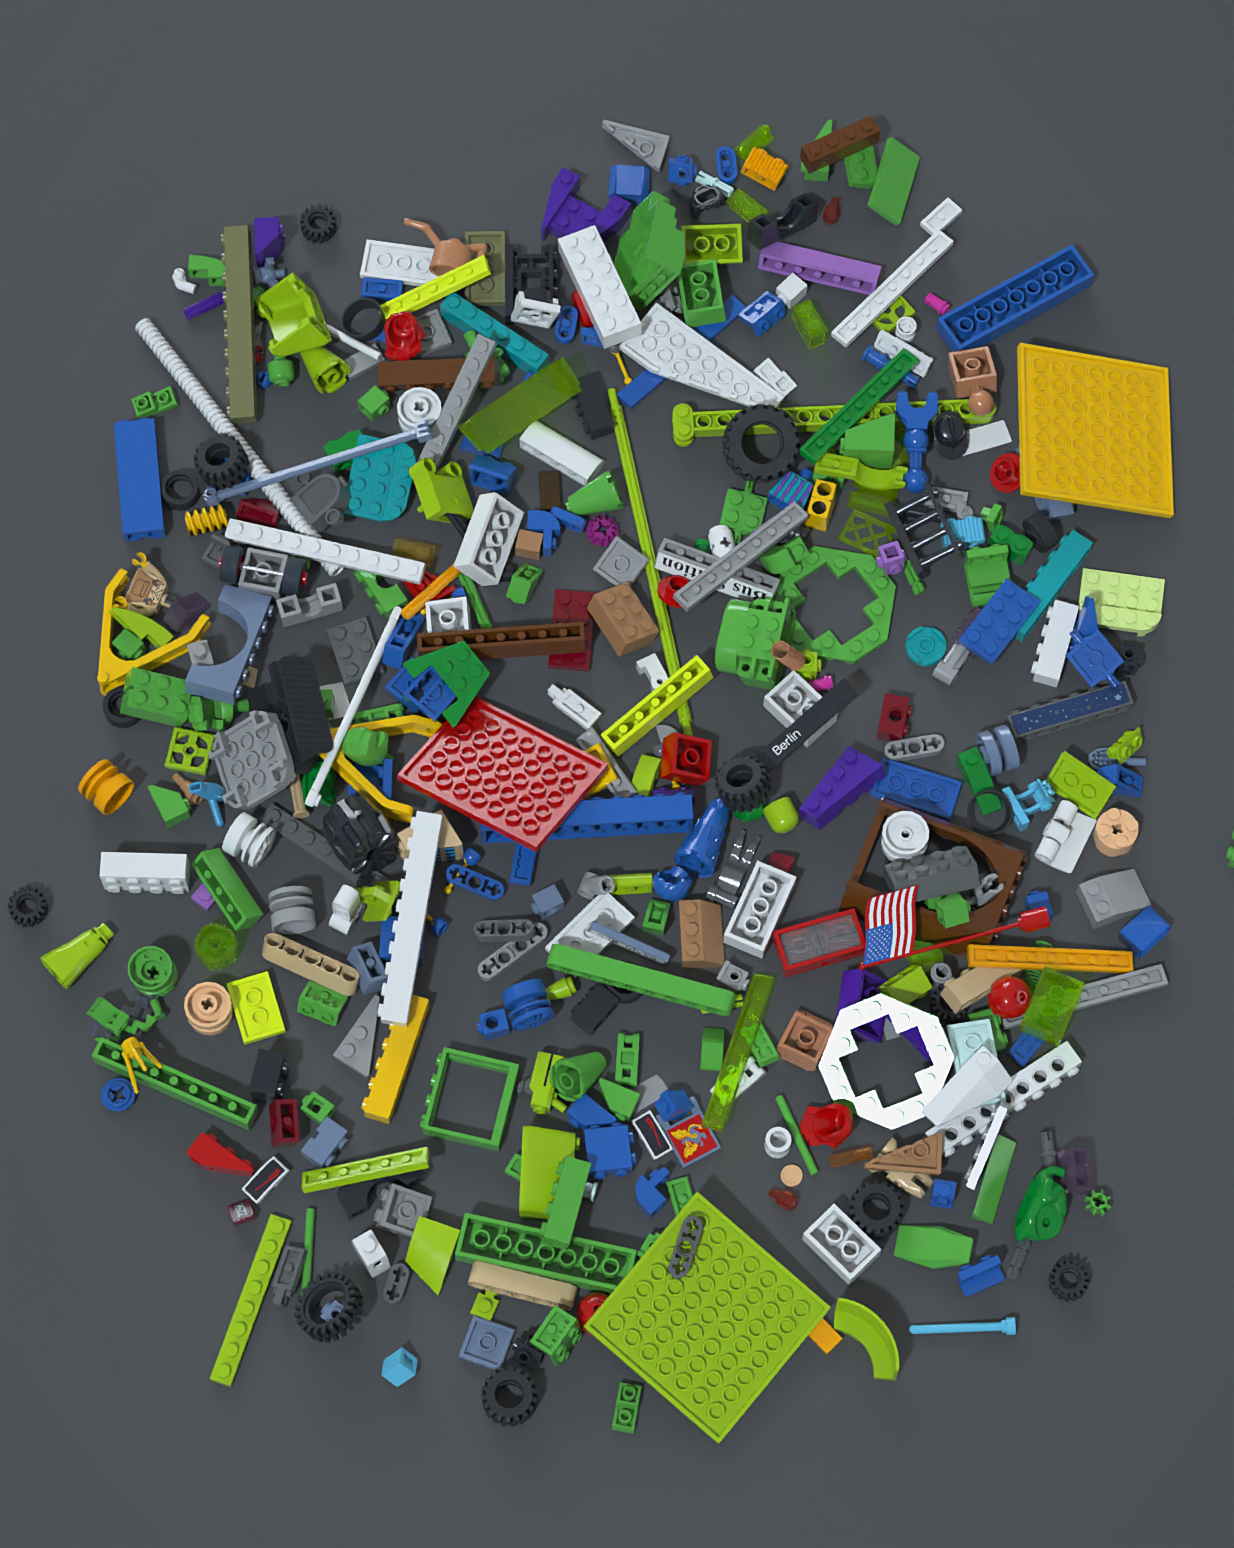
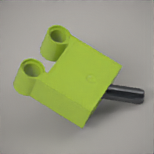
M424 457L409 468V474L414 481L421 501V505L417 510L420 513L424 511L427 520L452 523L464 539L468 528L466 521L472 517L474 509L462 477V469L459 464L451 461L436 471L434 462L430 458Z

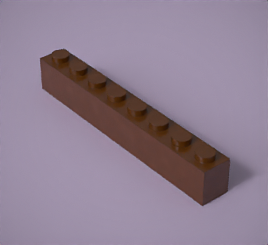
M583 622L417 634L419 657L461 641L466 642L479 660L585 652Z

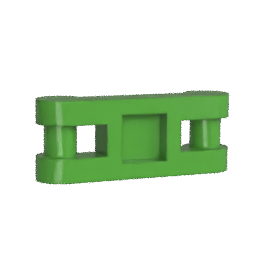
M398 703L356 712L352 723L354 725L360 724L366 719L369 722L390 719L389 714H395V717H402L405 711L404 705Z
M618 1032L615 1084L630 1085V1087L637 1088L640 1033L625 1035L623 1032ZM624 1043L632 1044V1048H624ZM622 1071H631V1077L622 1076Z

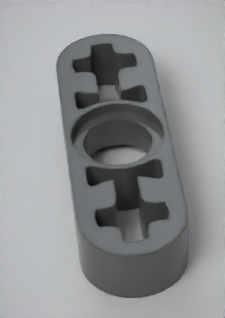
M528 919L482 920L477 922L473 928L474 934L480 942L529 941L536 933L533 923ZM503 927L510 928L507 934H500L499 931Z
M696 1216L687 1217L681 1224L667 1267L668 1273L672 1278L680 1279L688 1273L702 1230V1222ZM691 1221H695L694 1225L697 1226V1230L694 1229L690 1237H695L694 1241L689 1237H682L683 1233L685 1235L688 1234L689 1227L686 1226V1223H691ZM682 1241H687L691 1245V1250L687 1254L679 1250V1244ZM676 1254L679 1257L688 1258L687 1262L682 1260L681 1268L684 1271L675 1274V1269L672 1268L673 1265L678 1264L680 1259L675 1258Z

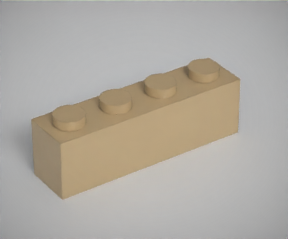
M976 967L971 970V968H967L960 974L959 978L955 979L952 977L945 982V988L940 994L953 1012L957 1014L987 996L988 993H991L992 987L990 986L996 979L1005 976L1017 978L1024 969Z

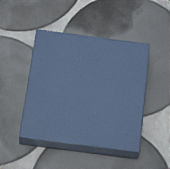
M473 1315L458 1357L499 1371V1368L503 1366L515 1329Z

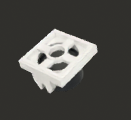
M536 287L528 288L523 292L519 291L518 295H516L511 321L549 329L560 313L561 306L558 305V299H552L550 291Z

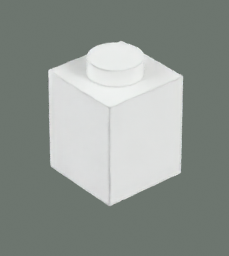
M794 273L788 276L776 288V296L782 299L784 306L789 309L807 293V284Z

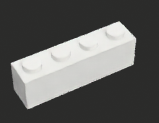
M1055 600L1053 607L1049 606L1046 618L1050 619L1049 624H1044L1041 636L1045 637L1044 642H1039L1036 655H1040L1038 662H1033L1031 673L1034 674L1033 681L1057 687L1071 638L1069 633L1073 631L1079 606Z

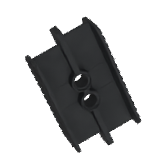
M283 656L279 661H273L268 665L271 682L265 687H253L249 692V699L252 711L275 713L278 716L292 756L295 773L308 774L312 771L310 759L317 753H329L333 749V740L313 662L306 657Z

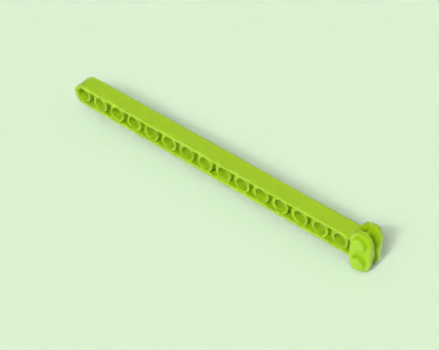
M969 399L938 400L936 416L927 426H933L935 418L944 410L958 413L963 418L965 425L990 423L995 417L996 404L994 403V407L989 414L977 416L968 407ZM926 401L909 402L912 407L921 408L926 404ZM878 403L866 414L870 418H862L854 427L881 417L880 414L883 413L888 415L895 414V428H903L905 425L896 416V403ZM678 404L674 407L672 414L674 442L680 447H687L693 442L694 437L724 436L727 425L722 426L719 422L726 421L729 423L741 410L693 412L689 405ZM844 405L781 409L793 418V422L798 427L799 432H817L828 422L821 420L820 417L826 416L830 420ZM961 410H968L970 413L963 414ZM806 417L809 421L802 422L800 418ZM706 422L708 425L702 427L699 425V423ZM755 425L749 428L744 435L776 434L777 432L767 425Z

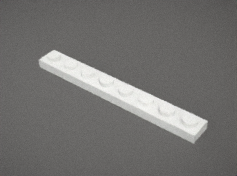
M938 229L831 332V336L847 348L953 246L954 241Z

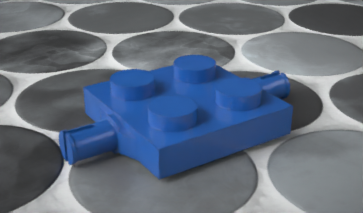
M1076 628L1073 630L1074 633L1070 632L1069 635L1077 644L1065 656L1090 687H1094L1103 680H1107L1113 689L1121 684L1113 673L1117 667L1124 663V660L1103 634L1096 630L1090 636L1083 638Z

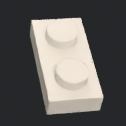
M947 198L920 222V226L931 236L938 229L942 232L962 214V209L951 199Z

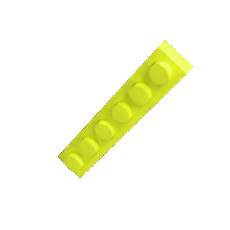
M482 255L380 305L385 315V322L391 314L402 311L412 313L490 275L491 272L486 257Z

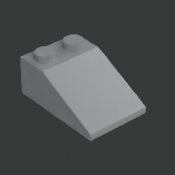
M1135 869L1094 878L1079 884L1076 891L1093 929L1140 912L1147 906L1152 907Z

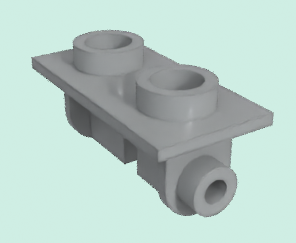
M673 280L658 295L663 308L670 313L675 312L676 315H679L683 312V306L680 296H673L678 293L675 280Z

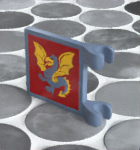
M694 1097L689 1098L694 1107L691 1110L692 1115L670 1126L668 1121L664 1122L660 1114L656 1116V1121L666 1135L683 1168L721 1149Z

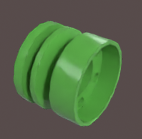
M145 946L140 948L131 956L128 962L130 980L143 995L148 997L160 998L169 994L178 981V970L175 963L159 947ZM157 971L159 975H155L154 978H152L151 974H155Z

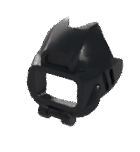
M707 185L696 188L689 202L692 218L695 219L701 209L706 208L708 211L714 206H724V194L715 187L709 188ZM715 194L716 196L703 203H700L698 200L703 195Z

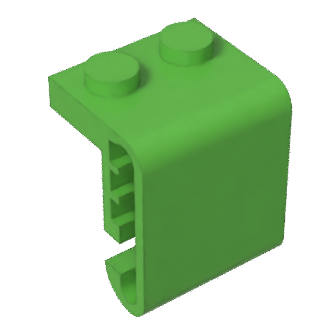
M993 544L987 548L973 547L966 551L964 570L973 608L985 606L1006 578L1011 581L1007 564L1009 553L1007 545Z

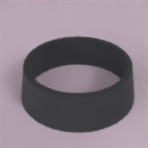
M360 298L353 301L346 307L341 317V326L344 332L360 342L370 341L377 337L385 325V315L379 303L371 298ZM367 308H374L380 311L379 320L372 330L362 335H353L351 333L350 325L358 312Z
M984 790L977 793L968 803L966 811L970 826L977 833L985 836H995L1005 831L1010 825L1013 816L1012 805L1009 799L996 790ZM981 794L996 795L1005 805V820L995 830H979L970 821V805Z

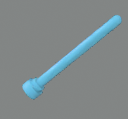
M1006 1317L1001 1322L912 1325L909 1328L911 1334L1002 1331L1006 1335H1016L1015 1317Z

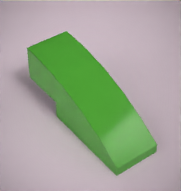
M189 255L188 271L190 278L208 279L209 286H226L222 280V272H225V265L222 264L221 260L206 256Z

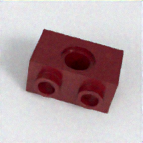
M885 693L876 739L897 741L902 740V736H907L909 725L905 724L906 717L910 718L912 705H908L909 697ZM898 716L900 720L892 721L890 717Z
M297 1099L274 1100L269 1104L272 1148L293 1147L300 1142Z

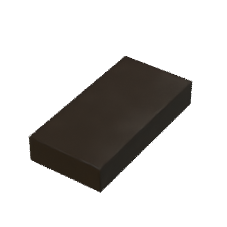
M559 471L538 472L540 510L550 512L552 507L561 508Z

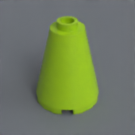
M323 346L300 352L311 380L320 393L323 394L324 391L333 393L346 383L345 377L347 373L350 375L351 371L350 366L343 359Z

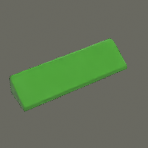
M997 1134L971 1217L989 1224H993L1016 1146L1015 1142Z

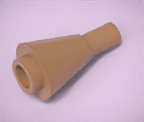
M178 773L173 775L172 779L180 786L190 805L199 804L203 801L204 798L189 792L191 782L185 780Z

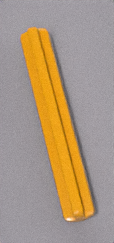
M452 564L401 610V615L406 620L410 619L425 606V602H429L462 572L453 567L454 564Z

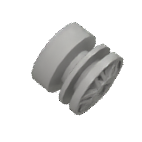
M288 886L276 889L268 894L270 911L274 912L270 916L274 933L294 935L308 932L316 927L315 912L311 909L314 905L313 899H311L313 897L312 889L304 886Z

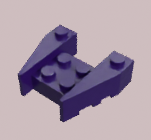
M562 168L552 183L541 227V240L545 241L549 233L562 238L595 225L603 243H605L607 238L614 233H618L631 216V203L614 194L602 212L574 198L580 189V176Z

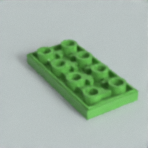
M891 137L887 139L867 206L896 226L901 223L920 157Z

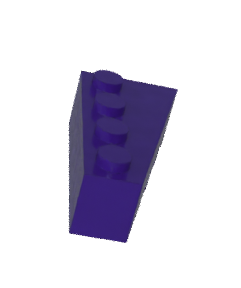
M848 746L799 808L803 821L821 830L837 817L842 809L847 805L851 806L857 797L864 792L867 793L872 789L873 784L878 780L882 781L886 777L883 765Z

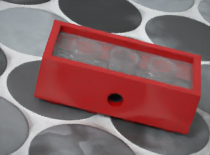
M854 908L776 930L772 934V941L784 978L864 956L866 941Z

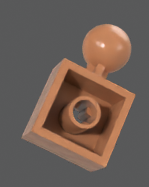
M988 346L949 352L948 370L956 397L970 396L968 407L973 414L977 416L989 414L994 407V399L990 393L997 391V374Z

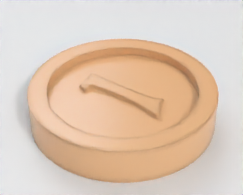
M788 1165L783 1168L781 1180L786 1186L795 1187L802 1181L803 1174L798 1166Z

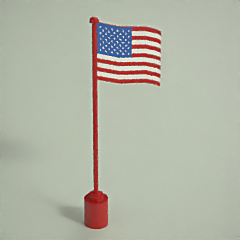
M919 885L868 898L866 904V945L863 963L859 964V968L864 971V968L1015 927H1019V930H1024L1025 933L1044 929L1051 926L1049 915L1045 906L1019 913L1020 917L1017 918V923L913 951L916 934L915 900Z

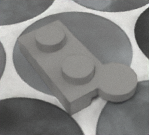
M936 487L940 493L938 500L944 511L955 512L959 520L973 515L972 508L966 505L968 492ZM931 499L925 502L924 506L935 509Z

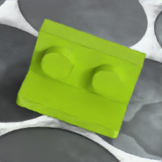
M399 881L377 882L373 887L363 886V888H354L359 893L360 901L368 905L362 918L363 921H386L392 913L391 907L400 892Z

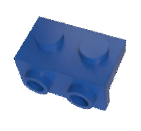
M987 1255L979 1260L980 1263L974 1266L967 1264L959 1269L960 1272H958L956 1280L965 1297L974 1295L1004 1281L1005 1278L1000 1270L1001 1261L998 1255L994 1257Z

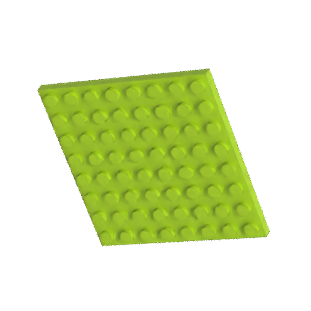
M696 1192L586 1322L583 1328L719 1444L831 1307L701 1194ZM696 1216L702 1222V1230L688 1273L680 1279L672 1278L668 1273L667 1267L681 1224L687 1217ZM695 1221L686 1223L689 1231L687 1235L683 1233L682 1237H689L694 1241L695 1237H690L694 1229L697 1230V1226L694 1225ZM682 1241L679 1244L680 1252L684 1254L689 1253L691 1245L687 1241ZM676 1254L675 1258L680 1259L678 1264L673 1265L672 1268L675 1269V1274L684 1271L681 1268L682 1260L687 1262L688 1258H682Z

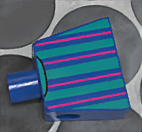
M803 468L799 475L789 471L768 492V502L784 510L795 501L805 511L814 489V484L809 482L813 473L806 468Z

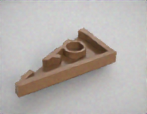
M938 1132L928 1138L864 1163V1169L940 1175L943 1132Z

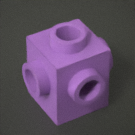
M898 541L878 546L876 563L885 575L897 574L904 570V561H907L904 549L900 548Z

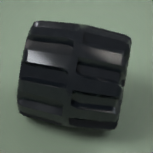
M350 795L344 797L343 800L334 803L328 813L324 815L322 833L335 856L353 874L360 873L363 876H367L373 873V869L381 871L386 867V861L394 859L396 856L394 847L399 846V840L387 817L366 796L359 795L353 797Z

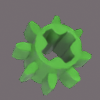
M1092 1190L1091 1198L1086 1196L1084 1199L1088 1203L1085 1210H1090L1092 1217L1095 1214H1100L1103 1217L1105 1214L1104 1209L1110 1210L1111 1208L1107 1204L1111 1197H1106L1103 1194L1104 1190H1101L1100 1193H1095ZM1096 1200L1100 1201L1099 1207L1095 1206Z

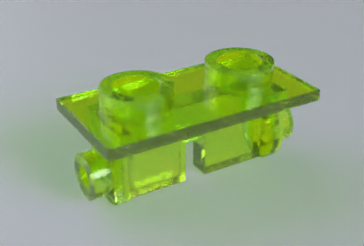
M767 124L760 125L733 149L734 152L746 161L753 147L763 149L775 138L769 133L770 127Z

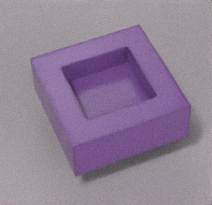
M204 883L191 896V900L207 912L216 903Z

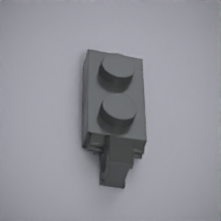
M285 1246L272 1287H274L273 1293L275 1294L272 1303L277 1307L285 1308L289 1297L292 1298L293 1293H295L308 1254L306 1249Z

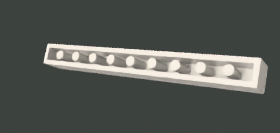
M417 811L416 817L411 819L410 829L414 831L412 838L409 837L407 842V850H410L409 858H405L403 871H406V876L400 882L399 891H402L403 894L402 899H398L396 905V912H399V917L393 923L392 933H396L395 940L390 941L389 954H392L391 962H387L385 968V975H388L387 983H383L381 995L385 996L384 1003L379 1004L378 1017H381V1022L385 1024L404 1027L408 1025L443 817L440 814Z

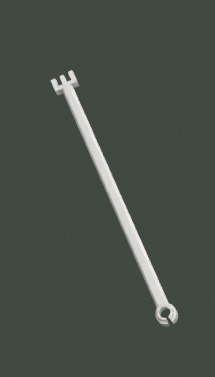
M398 606L394 607L384 632L333 740V749L327 753L313 786L308 793L305 804L313 807L314 805L317 807L322 797L319 794L320 789L383 655L385 643L399 621L401 608Z

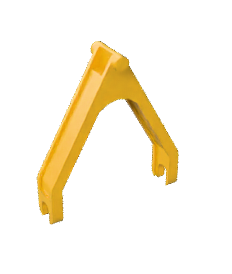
M121 568L105 589L99 671L97 676L101 694L106 696L112 689L123 686L126 674L133 667L152 671L188 653L187 645L201 641L211 626V622H209L210 617L202 614L188 634L134 661H125L117 658L112 653L114 617L108 611L113 608L115 598L119 597L130 580L127 576L128 571Z
M408 715L350 725L348 731L352 728L364 727L370 731L386 732L388 737L416 733L431 738L442 724L418 715ZM339 727L330 729L332 740H334ZM341 744L331 767L360 795L366 796L386 817L404 823H411L414 808L389 800L381 794L345 758ZM317 753L325 760L327 753Z

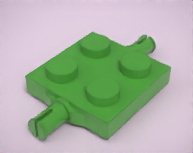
M746 481L744 491L729 488L727 490L719 525L728 526L732 533H734V543L738 539L736 546L741 542L742 536L751 535L752 531L762 525L768 498L752 493L753 481L751 483Z

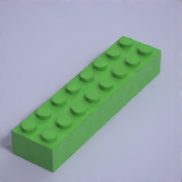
M465 1213L455 1252L456 1261L473 1264L474 1261L485 1262L565 1282L578 1288L611 1294L634 1267L637 1250L575 1236L571 1237L567 1250L541 1243L543 1236L539 1235L540 1229Z

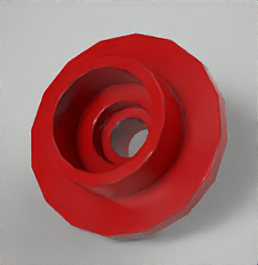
M1013 453L1003 454L993 463L990 470V480L998 491L1013 493L1020 489V456Z
M680 575L665 577L658 583L657 594L667 605L682 608L673 599V595L690 581Z

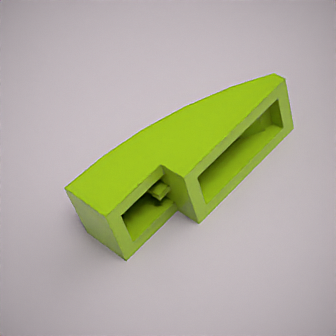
M116 607L108 611L111 616L138 639L142 640L146 637L157 649L166 645L173 638V635L164 627L139 613Z

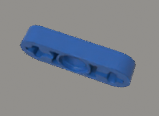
M453 864L445 872V878L448 883L490 901L499 900L504 893V887L499 881L461 865ZM456 869L458 870V875L462 877L465 876V873L469 875L465 879V884H462V878L457 877L454 880L449 872H454ZM470 878H478L481 883L478 888L470 887ZM485 881L488 882L486 887H498L497 891L500 892V894L496 893L494 896H492L491 891L486 888L484 892H481Z

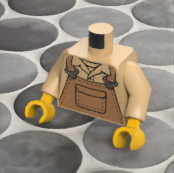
M137 553L136 555L141 558V562L132 559V563L135 566L141 565L142 569L138 568L126 597L119 596L115 598V601H118L120 605L115 604L113 608L130 610L145 617L158 615L162 606L173 609L176 597L168 595L169 588L166 579L149 561L146 562V555L144 553Z

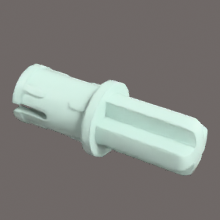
M703 171L699 172L701 176H696L695 182L707 185L709 188L715 187L726 198L732 196L733 187L721 182L718 177L714 178Z

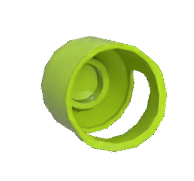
M789 797L778 799L763 809L765 818L776 833H787L798 825L799 815Z

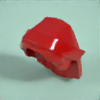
M410 312L394 313L387 319L384 326L385 345L387 346L385 355L393 361H407L421 352V339L427 336L419 322Z
M829 1103L823 1107L807 1106L800 1122L801 1135L804 1136L809 1146L827 1144L835 1149L853 1132L852 1112L847 1106L839 1103Z

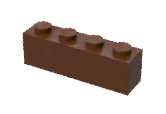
M870 115L801 146L800 159L810 174L879 143L881 130Z

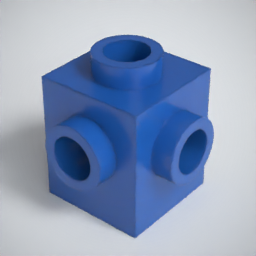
M685 155L669 158V183H676L681 186L692 183V177H696L697 165H693V158Z

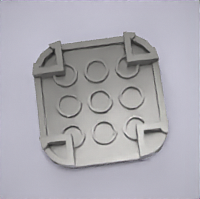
M257 710L249 712L250 716L225 732L218 731L214 735L216 739L213 743L212 751H208L209 759L215 760L223 787L226 789V794L221 797L224 803H228L233 808L251 809L284 790L296 778L285 734L275 713Z

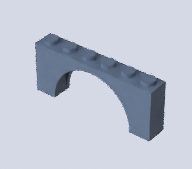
M224 585L218 599V613L227 615L238 622L247 635V642L237 656L225 663L213 666L191 665L185 680L186 693L234 705L236 698H240L243 686L241 685L243 681L246 682L248 679L249 665L254 664L255 650L261 646V635L267 631V620L273 616L275 606L272 605V596Z

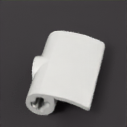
M1062 800L1053 819L1047 823L1043 831L1044 837L1035 853V857L1058 870L1070 874L1092 832L1096 819L1078 813V807L1075 804Z

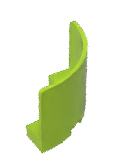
M838 1298L835 1307L833 1329L850 1335L858 1342L860 1341L866 1348L873 1366V1379L896 1381L899 1372V1355L895 1340L886 1324L878 1315L864 1305L852 1300Z

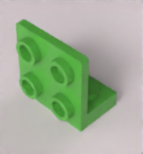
M555 1305L530 1340V1343L549 1355L553 1364L558 1367L560 1363L563 1364L568 1359L569 1350L573 1344L577 1345L581 1340L582 1329L576 1318Z

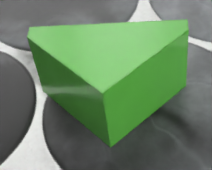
M703 1028L700 1070L722 1071L724 1029Z

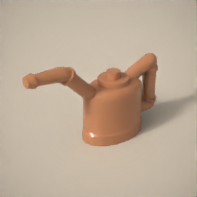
M409 218L404 219L406 226L409 225L423 230V233L428 236L435 246L428 269L438 277L470 262L473 255L472 252H478L477 258L487 254V245L485 243L465 245L457 238L440 241L432 230L431 225L410 220Z

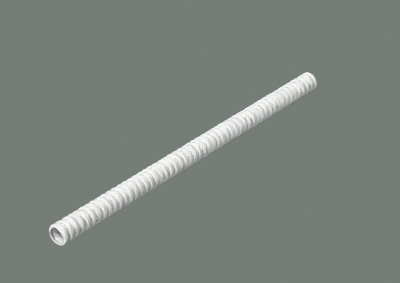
M145 318L139 321L135 330L139 332V335L146 341V344L153 350V353L164 364V367L171 373V376L182 387V390L185 391L190 400H193V404L196 405L197 409H200L208 423H211V426L220 436L225 433L228 436H234L240 441L249 457L248 473L251 474V477L256 479L271 474L270 470L267 469L262 460H259V456L256 455L251 446H248V442L245 441L240 432H237L238 430L234 427L233 423H230L227 416L219 409V406L212 400V397L205 391V388L201 386V383L194 377V374L183 363V360L176 354L168 341H165V338L158 332V329L151 323V320ZM280 483L262 487V491L266 492V496L269 497L274 506H277V510L280 511L285 520H288V524L291 525L296 534L322 539V536L310 525L291 500L289 494L281 487ZM321 562L322 567H325V571L331 577L338 575L344 568Z

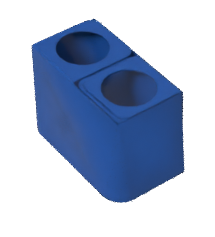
M1147 906L1120 930L1118 939L1140 959L1169 932L1171 926L1150 906Z

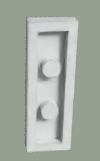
M881 330L873 349L882 354L886 353L890 359H893L904 348L919 360L918 365L911 371L924 378L929 371L933 358L926 356L924 352L918 351L898 337L892 336L890 332Z

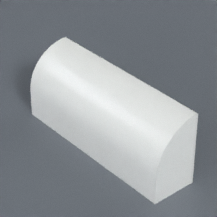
M538 421L532 422L519 439L520 448L584 486L594 480L605 464L604 460Z

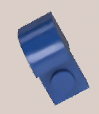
M528 510L527 531L543 534V556L552 557V549H556V538H560L558 520L549 512Z
M662 1167L660 1170L658 1168L649 1175V1181L641 1175L636 1184L635 1198L637 1205L650 1219L666 1205V1198L657 1190L670 1178V1172L665 1167Z

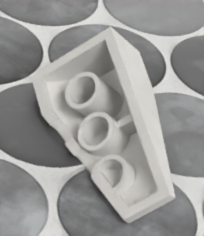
M982 1046L921 1112L936 1127H939L959 1117L961 1114L999 1097L1013 1083V1080L1000 1061Z

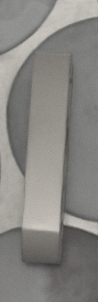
M932 734L891 741L885 746L884 756L898 762L935 756L943 751L944 740L940 735ZM932 741H935L936 744H939L937 749H934L933 746H929L931 745ZM923 742H925V746H927V747H926V751H923V749H924V744H923ZM910 744H917L920 747V751L912 753L909 751L908 746ZM902 746H905V755H903V751H900L902 750ZM891 748H894L895 751H898L896 756H893L892 753H889Z

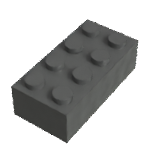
M956 846L951 850L935 851L930 855L914 856L909 860L893 861L890 864L884 865L889 892L919 885L915 902L980 887L977 863L966 846Z

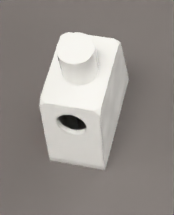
M372 1230L352 1240L351 1244L371 1278L391 1268L387 1255Z

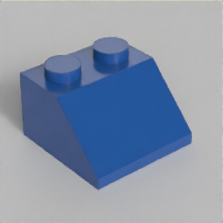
M478 455L469 466L470 484L509 497L517 477V469L509 462L502 463L490 456Z

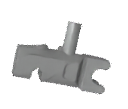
M993 873L980 881V887L974 888L964 898V900L968 901L971 912L989 904L1003 889L1004 885L1002 883L997 888L987 891L992 886V882L998 877L996 874Z

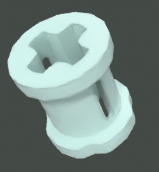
M586 1182L582 1197L589 1198L593 1202L598 1183Z

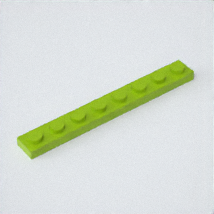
M272 1214L269 1217L211 1373V1381L231 1387L290 1230L292 1224L290 1220Z

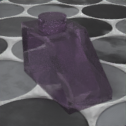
M195 592L174 600L163 620L171 629L180 632L190 628L210 608L211 604Z

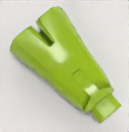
M102 923L99 927H93L70 942L40 957V960L63 988L68 989L84 969L104 950L106 945L109 944L108 940L114 934Z

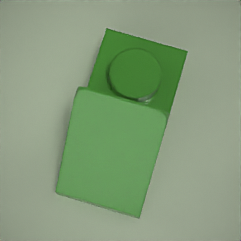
M650 899L643 922L644 932L664 936L671 903Z

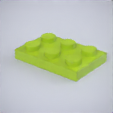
M1066 751L1060 755L1046 779V782L1051 785L1054 792L1075 804L1093 819H1097L1116 789L1114 784Z

